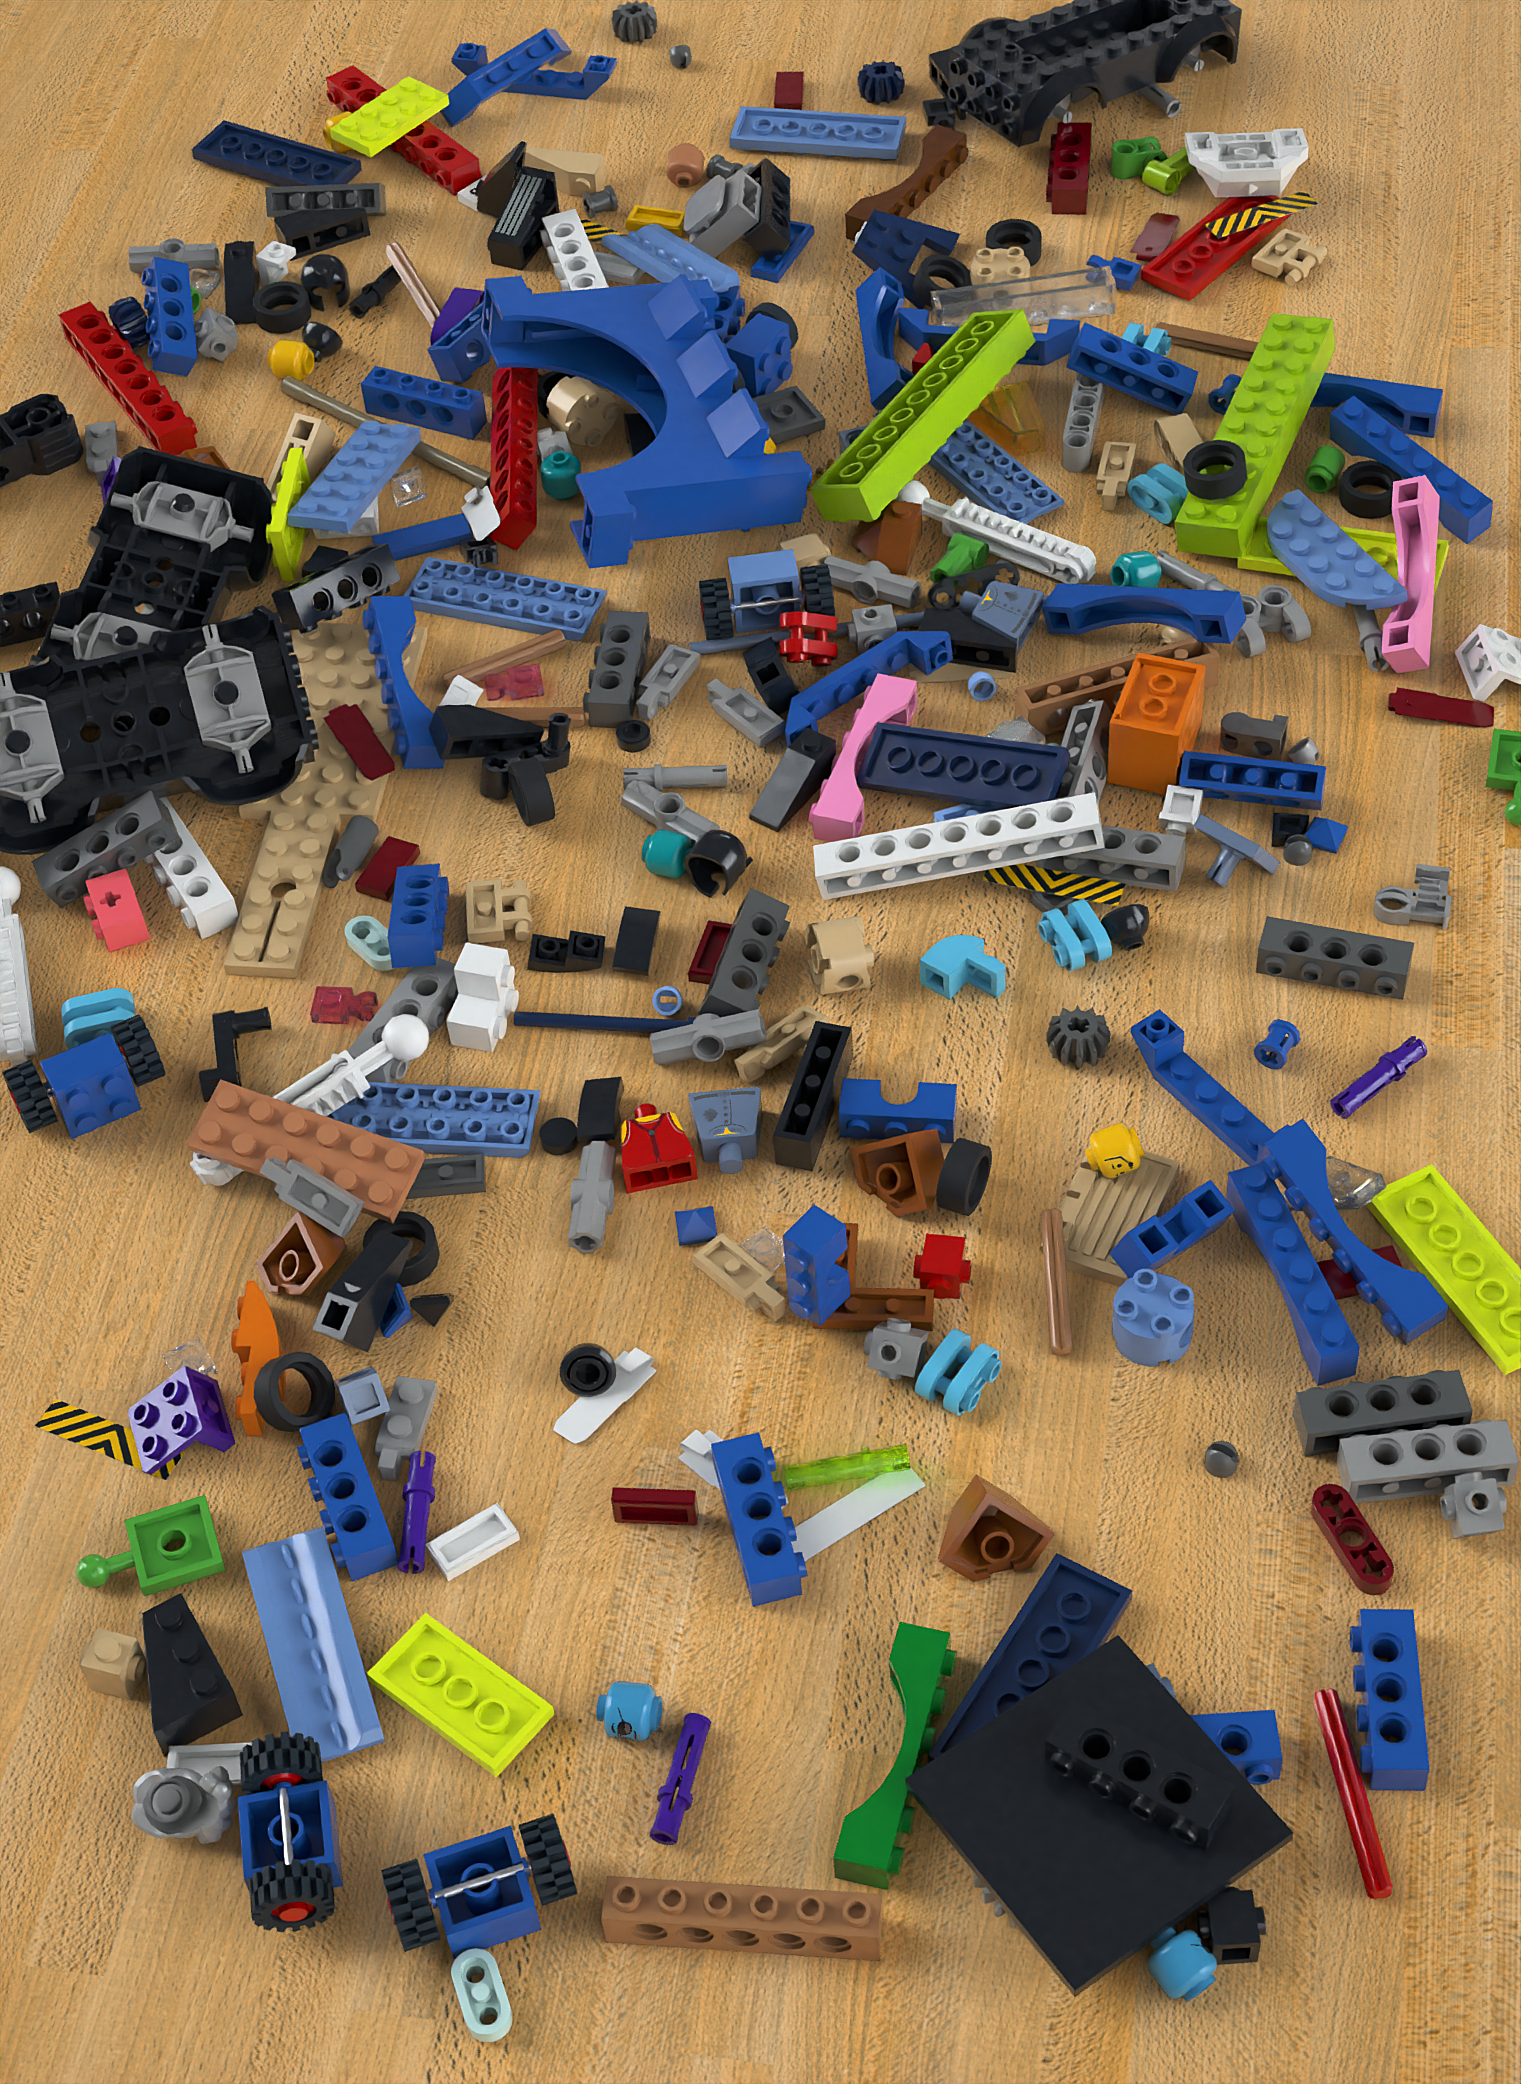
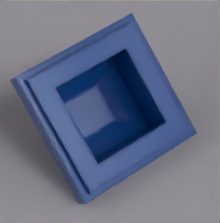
M1314 817L1305 836L1310 839L1312 847L1336 854L1348 831V826L1327 818Z
M713 1206L675 1211L680 1246L709 1242L718 1236Z
M399 1283L395 1286L379 1325L383 1337L389 1338L413 1318Z

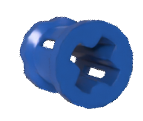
M1235 374L1228 375L1223 380L1222 386L1219 389H1214L1208 395V403L1216 413L1225 415L1236 392L1234 390L1242 379L1240 376Z
M1277 1019L1273 1020L1269 1025V1034L1265 1040L1259 1042L1254 1048L1255 1058L1265 1067L1276 1070L1281 1069L1287 1062L1286 1055L1290 1048L1296 1047L1301 1040L1300 1032L1296 1026L1288 1021Z

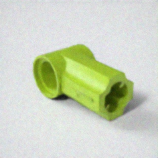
M1184 147L1163 162L1155 159L1150 161L1144 169L1142 181L1153 189L1166 195H1171L1179 187L1181 179L1193 172L1197 167L1189 163L1186 147Z

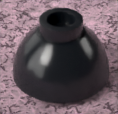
M309 322L303 327L302 340L309 347V350L313 352L314 362L320 363L323 358L332 356L343 344L340 335L324 324Z
M1142 904L1123 906L1109 912L1102 918L1101 924L1105 928L1109 939L1121 944L1125 951L1137 949L1145 944L1143 937L1150 923V914L1147 906Z
M581 1343L571 1348L563 1357L560 1365V1378L563 1385L570 1392L578 1396H598L606 1392L614 1383L616 1378L615 1362L611 1354L604 1347L595 1343Z

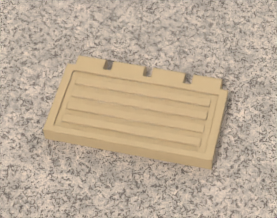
M1144 1151L1145 1156L1140 1157L1141 1163L1139 1168L1108 1179L1103 1176L1100 1169L1092 1171L1085 1154L1080 1163L1081 1168L1077 1169L1066 1192L1067 1196L1063 1198L1058 1208L1062 1212L1066 1269L1117 1286H1121L1129 1278L1109 1253L1127 1232L1154 1215L1157 1218L1159 1217L1179 1173L1180 1162ZM1042 1241V1243H1041V1245H1040V1248H1039V1250H1040V1252H1041L1042 1254H1043V1241Z

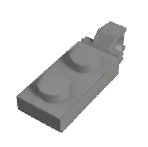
M115 421L85 425L86 465L88 472L95 473L97 476L98 486H101L113 456L119 458L118 429Z
M671 644L668 646L640 683L639 700L637 701L639 718L650 721L658 713L659 706L666 707L668 703H671L701 663L700 653Z
M717 678L706 685L708 688L707 699L711 702L712 708L716 713L760 748L785 732L786 723L741 686L731 690Z
M277 1157L267 1158L259 1172L277 1183L274 1190L279 1193L278 1198L340 1237L348 1236L365 1204L364 1201L302 1162L299 1163L293 1159L286 1163Z
M397 1376L388 1403L391 1410L385 1412L375 1443V1455L380 1456L378 1469H380L382 1480L397 1482L403 1461H409L410 1454L419 1451L438 1393L436 1381Z

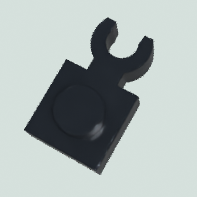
M949 97L922 101V109L927 126H933L934 128L936 125H941L955 130V111Z
M489 536L485 537L482 541L476 539L459 541L460 554L467 563L471 562L476 568H481V564L488 562L498 565L497 544Z

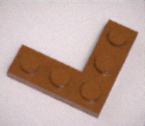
M844 1223L846 1225L847 1249L839 1256L835 1263L849 1272L850 1296L821 1326L812 1322L813 1328L874 1330V1327L882 1321L887 1322V1318H899L910 1321L911 1328L933 1331L934 1289L855 1287L859 1236L858 1223Z

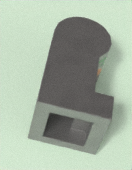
M1241 712L1228 713L1221 719L1220 745L1225 751L1279 761L1287 740L1288 716L1274 715L1273 721L1251 718Z

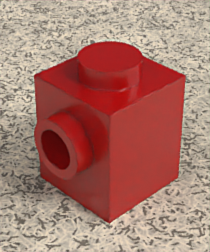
M926 1233L923 1255L915 1256L913 1278L920 1279V1289H934V1298L960 1299L962 1283L969 1284L972 1262L971 1260H966V1237Z

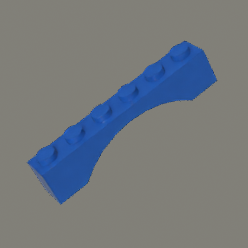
M879 267L855 292L868 376L867 381L871 397L870 402L877 411L881 412L915 375L897 363L893 353V338L898 319V310L902 308L904 303L902 283Z
M1324 373L1310 407H1335L1355 396L1402 433L1434 438L1441 414L1443 389Z
M1355 396L1330 413L1329 439L1351 456H1362L1378 461L1398 473L1404 479L1426 475L1440 496L1438 519L1443 527L1464 543H1470L1491 527L1493 501Z
M1058 583L1041 606L1049 634L1081 635L1113 625L1153 623L1178 628L1192 635L1198 642L1231 644L1246 621L1240 592Z
M371 596L368 610L363 611L362 622L364 630H368L370 635L369 652L374 654L376 659L375 675L377 679H381L382 703L388 706V727L394 730L395 754L400 755L403 769H443L445 760H440L429 731L434 713L416 696L403 670L402 653L411 642L416 624L410 596Z
M1301 1119L1264 1143L1261 1164L1272 1180L1278 1178L1285 1187L1284 1193L1290 1205L1296 1211L1301 1209L1310 1220L1308 1222L1309 1228L1317 1240L1320 1242L1325 1240L1334 1251L1332 1257L1339 1269L1345 1274L1350 1272L1358 1283L1356 1288L1361 1298L1368 1305L1374 1304L1382 1314L1380 1319L1387 1332L1392 1337L1398 1336L1406 1345L1445 1320L1449 1306L1424 1274L1404 1269L1383 1259L1366 1247L1347 1227L1336 1209L1329 1190L1326 1173L1327 1149L1305 1120Z
M1261 1163L1228 1172L1226 1199L1235 1209L1233 1216L1240 1230L1247 1234L1259 1248L1274 1274L1289 1310L1301 1354L1317 1386L1355 1376L1360 1347L1275 1180L1268 1176Z

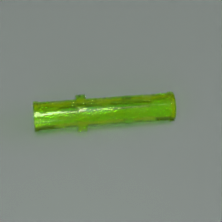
M904 1443L869 1450V1447L860 1448L861 1452L813 1460L800 1464L784 1465L788 1492L852 1479L866 1478V1481L875 1480L874 1476L911 1470L907 1445Z

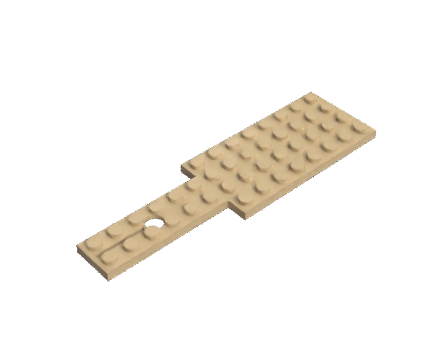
M317 623L318 628L310 632L300 633L299 630L295 631L292 640L294 653L289 655L296 654L303 684L299 685L298 688L305 687L311 717L306 718V720H314L320 749L314 750L315 762L304 764L295 782L284 791L255 803L239 805L241 818L269 821L224 962L226 975L296 979L324 884L322 876L334 849L341 823L348 824L350 819L357 815L367 817L374 823L376 822L389 773L373 781L364 777L345 747L339 743L323 719L330 715L328 711L339 706L357 704L373 727L374 733L391 758H394L395 734L394 730L388 727L387 717L389 710L387 704L382 703L381 679H377L375 675V655L369 652V631L364 630L361 624ZM426 627L414 628L411 642L402 653L403 670L412 690L428 637ZM287 882L296 886V889L288 891L284 898L271 896L270 891L277 884Z

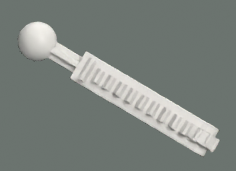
M912 480L901 489L897 498L894 499L922 504V516L925 515L942 522V534L952 538L954 534L960 532L986 542L989 545V553L1060 580L1065 584L1088 582L1096 573L1095 555L1086 546L1075 544L970 503L967 497L963 500L959 498L950 507L930 499L927 488L919 481Z
M0 866V1061L10 1060L11 1066H16L29 1061L30 1055L38 1054L24 930L18 913L12 914V905L20 897L21 882L13 870Z
M402 1014L392 1017L384 1027L381 1042L355 1059L351 1057L347 1050L338 1055L332 1054L331 1060L272 1098L323 1116H328L355 1097L363 1098V1092L370 1088L365 1076L392 1058L401 1061L419 1058L427 1049L430 1040L427 1026L414 1015ZM195 1152L193 1153V1161L190 1162L191 1168L204 1185L207 1183L216 1186L224 1185L244 1171Z

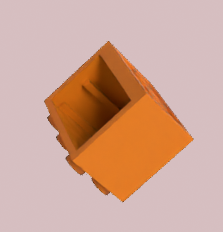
M1137 652L1109 723L1107 783L1166 795L1168 785L1179 786L1184 751L1193 750L1202 726L1206 665Z

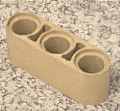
M1187 413L1155 419L1153 430L1158 447L1167 464L1184 476L1183 460L1192 448L1203 443Z

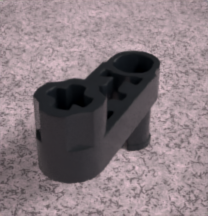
M999 560L994 564L945 577L943 580L933 583L929 587L927 595L931 605L937 609L954 608L959 606L960 600H956V592L951 582L958 580V587H962L968 584V578L974 577L976 582H982V586L977 588V595L982 596L990 582H1001V580H995V576L1000 575L999 569L1005 568L1007 572H1012L1013 576L1008 577V584L1016 586L1019 583L1020 574L1015 565L1006 560ZM941 592L948 594L944 602L936 600L937 595Z
M563 713L551 714L549 716L548 739L545 741L486 756L482 760L480 793L485 798L495 800L507 798L508 793L511 791L508 765L528 758L536 757L540 761L545 774L567 767L569 765L571 744L568 741L571 718H568V715Z
M268 1007L236 1013L235 1010L212 1014L217 1068L199 1072L204 1102H209L220 1079L242 1087L237 1039L240 1038L241 1034L272 1030Z

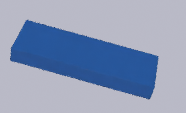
M790 220V245L782 255L777 254L771 261H768L761 255L750 269L751 277L778 283L814 235V226Z
M464 513L372 536L373 545L388 544L394 561L459 545V541L473 539Z

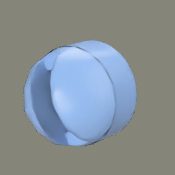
M978 671L973 673L968 681L969 692L972 698L977 701H987L996 693V683L987 672Z
M663 986L653 995V1007L661 1015H673L681 1009L683 996L676 987ZM660 996L677 997L678 1003L660 1002Z

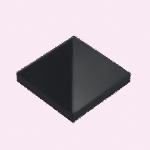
M451 1293L418 1295L410 1300V1307L435 1327L453 1303L454 1295H451Z

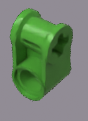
M1153 136L1132 140H1119L1112 145L1110 173L1118 179L1143 176L1144 169L1150 161L1155 159L1163 162L1168 157L1165 152L1160 150V142Z

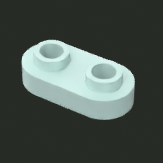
M363 915L351 919L344 929L348 946L372 968L380 971L394 969L391 964L387 938L388 929L371 916Z
M483 1949L466 1950L455 1959L452 1965L451 1976L469 2033L479 2041L494 2042L504 2037L511 2028L513 2016L494 1957ZM476 1973L484 1975V1978L478 1983L469 1982L470 1977ZM487 2015L497 2016V2020L491 2025L482 2023L483 2018Z

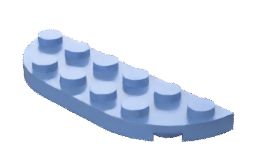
M1299 489L1285 494L1274 506L1267 521V538L1270 549L1319 598L1346 608V603L1366 605V610L1392 607L1407 601V590Z

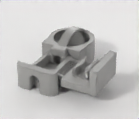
M1417 864L1414 883L1419 884L1418 889H1403L1397 886L1382 888L1375 896L1374 915L1379 921L1389 925L1409 926V921H1426L1442 924V930L1447 929L1452 897L1447 894L1450 868ZM1387 901H1395L1402 904L1404 908L1390 910L1381 904Z

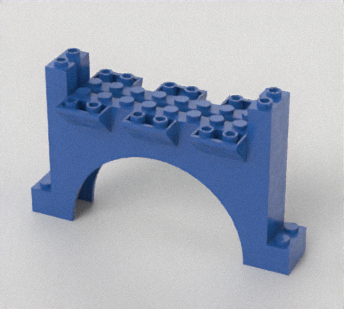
M681 274L672 282L538 294H532V290L526 287L522 276L485 279L481 332L498 368L524 367L547 369L590 380L617 394L631 404L644 417L655 434L656 438L636 456L606 469L576 474V482L585 499L583 519L571 521L570 528L589 569L627 564L629 550L633 549V541L737 529L747 532L750 531V528L801 522L803 509L807 506V486L812 480L811 467L805 462L800 451L764 454L765 441L769 439V426L766 421H763L756 401L752 400L746 388L739 389L733 395V383L737 381L738 369L736 363L732 362L728 355L726 344L721 342L715 330L713 318L715 310L719 308L718 293L713 291L708 279L689 280L686 274Z

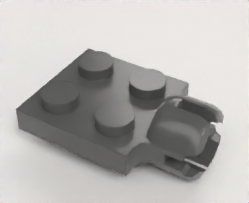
M797 386L752 398L758 405L763 421L768 423L769 437L774 444L825 430L826 419Z

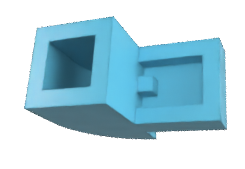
M955 935L944 938L932 946L920 959V984L949 1000L967 982L996 998L1005 990V964L993 956L984 954V940L979 937Z

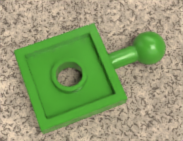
M1494 728L1485 787L1514 791V797L1506 804L1504 814L1510 824L1521 826V763L1518 762V760H1521V732Z
M202 1495L124 1520L131 1551L107 1559L97 1554L87 1555L78 1563L76 1575L79 1582L85 1587L97 1588L106 1583L110 1574L136 1567L140 1587L145 1597L226 1571L206 1496ZM171 1540H185L184 1546L177 1551L169 1552L164 1550L167 1543Z

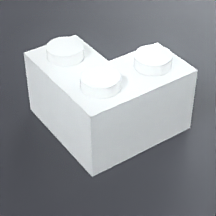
M465 943L454 967L458 996L446 1020L451 1045L493 1053L498 1039H503L506 1033L507 1018L510 1011L514 1012L518 1005L519 992L515 990L513 983L515 970L513 966H510L508 950Z

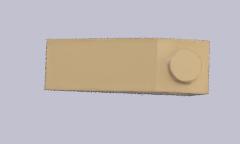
M526 147L524 166L555 172L557 190L569 196L582 197V193L585 192L592 194L602 190L607 179L604 154Z
M299 413L294 414L266 485L272 494L273 502L276 503L277 483L282 481V463L287 461L290 448L303 449L310 480L315 477L325 464L336 434L322 419Z

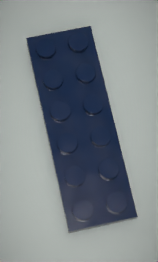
M225 120L192 149L193 159L281 186L348 184L362 171L361 161Z
M878 722L857 775L856 783L861 789L997 809H1009L1055 800L1071 755L1065 747Z
M1056 1553L928 1754V1763L1105 1644L1131 1602L1132 1590Z

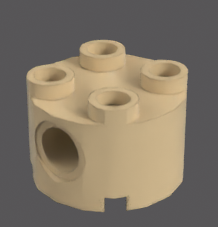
M1019 247L993 250L981 248L976 251V257L972 260L970 266V278L973 285L970 292L972 304L977 307V304L983 306V312L1019 309V305L1022 303L1025 306L1030 297V264L1024 256L1023 249Z
M566 376L552 388L546 403V407L549 408V415L547 414V417L561 432H566L567 437L574 444L588 445L592 448L601 444L603 437L611 430L614 422L621 415V408L617 405L616 399L602 386L578 376L571 379Z
M861 916L807 925L805 937L806 950L811 949V958L807 959L812 983L818 994L824 995L870 987V975L867 967L874 965V956L871 945H864V923Z

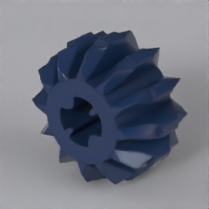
M884 60L881 62L872 61L871 65H863V69L859 71L857 78L861 98L867 99L868 103L875 101L878 105L881 102L889 104L891 100H898L905 87L902 68L895 66V62L886 63Z
M132 296L121 298L109 306V318L113 323L112 325H115L123 341L127 340L132 349L148 344L150 341V333L146 332L148 317L136 298Z

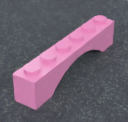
M1426 475L1393 482L1391 510L1397 541V582L1407 590V601L1393 606L1389 618L1383 624L1382 655L1397 674L1429 668L1440 496Z
M878 673L873 685L867 686L862 709L856 710L853 718V728L851 732H846L844 735L842 752L840 756L835 755L832 762L831 775L829 779H824L822 782L820 799L818 803H813L811 806L809 823L813 824L814 839L835 842L859 837L865 823L864 798L856 783L857 775L878 722L909 726L917 708V681Z

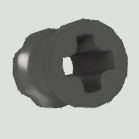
M716 154L708 162L706 175L709 179L721 175L726 180L741 169L743 165L735 162L730 163L723 156Z
M607 185L604 187V190L592 194L588 192L582 193V204L586 215L590 219L594 218L597 213L607 210L616 211L618 208L617 197L611 185Z

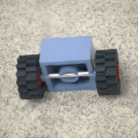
M793 549L729 557L728 568L731 600H729L726 578L699 581L701 615L707 641L733 637L732 614L737 633L779 628V615L786 612H801L802 604H804L805 612L835 617L834 595L828 564L802 567L800 569L802 590H800L799 575Z

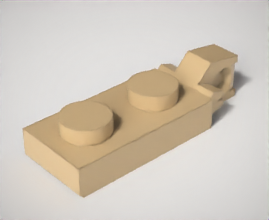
M1105 441L1096 477V494H1101L1103 498L1102 510L1115 511L1118 496H1126V492H1128L1127 485L1131 480L1137 454L1136 443Z
M803 1005L766 1030L767 1042L750 1045L751 1048L746 1053L734 1060L740 1078L750 1083L764 1076L766 1069H771L774 1065L787 1060L791 1054L808 1043L815 1021L830 1023L828 1016Z
M720 1233L692 1255L693 1264L743 1306L748 1307L753 1312L760 1308L763 1314L775 1322L787 1313L785 1309L786 1299L778 1293L780 1287L775 1282L774 1275L723 1233Z

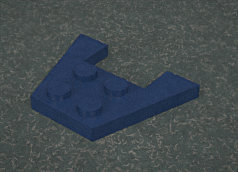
M874 209L852 253L874 272L881 267L902 283L904 297L916 308L924 309L925 304L916 296L913 289L915 275L911 274L909 270L922 245L941 255L950 256L960 233Z

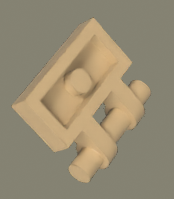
M1284 228L1252 257V268L1274 277H1278L1282 272H1286L1288 274L1285 276V281L1288 285L1292 286L1296 282H1302L1308 276L1311 268L1314 269L1323 262L1327 249L1323 245H1318L1316 248L1309 246L1310 237Z
M501 879L466 882L467 935L469 943L504 941L505 930L508 929L515 931V937L519 941H525L529 938V930H531L533 925L532 915L528 912V907L531 904V893L527 889L525 880H515L513 888L505 889L502 888ZM503 906H512L514 911L504 912Z

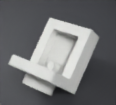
M272 241L256 256L262 286L279 282L289 273L287 262L296 255L294 247Z
M551 427L537 431V455H540L542 462L546 457L558 451L573 455L566 432L554 431Z
M1168 785L1163 810L1158 818L1160 829H1165V832L1171 835L1185 836L1186 833L1195 834L1196 828L1194 824L1200 814L1203 790Z

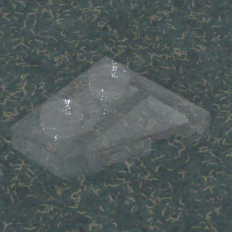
M1332 1156L1326 1158L1328 1186L1337 1210H1358L1370 1203L1373 1197L1386 1188L1382 1174ZM1283 1192L1282 1196L1291 1212H1295L1296 1210L1290 1205Z

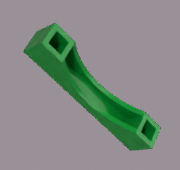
M899 1622L889 1657L890 1681L900 1699L905 1717L902 1745L893 1768L881 1786L861 1806L844 1817L833 1856L834 1873L837 1879L888 1890L892 1874L899 1875L901 1872L905 1848L899 1846L903 1833L910 1834L912 1831L916 1811L915 1807L910 1806L913 1795L905 1787V1779L923 1767L921 1764L924 1753L929 1754L935 1744L937 1728L932 1727L935 1714H943L947 1697V1689L942 1688L945 1676H953L957 1660V1651L951 1650L950 1632Z

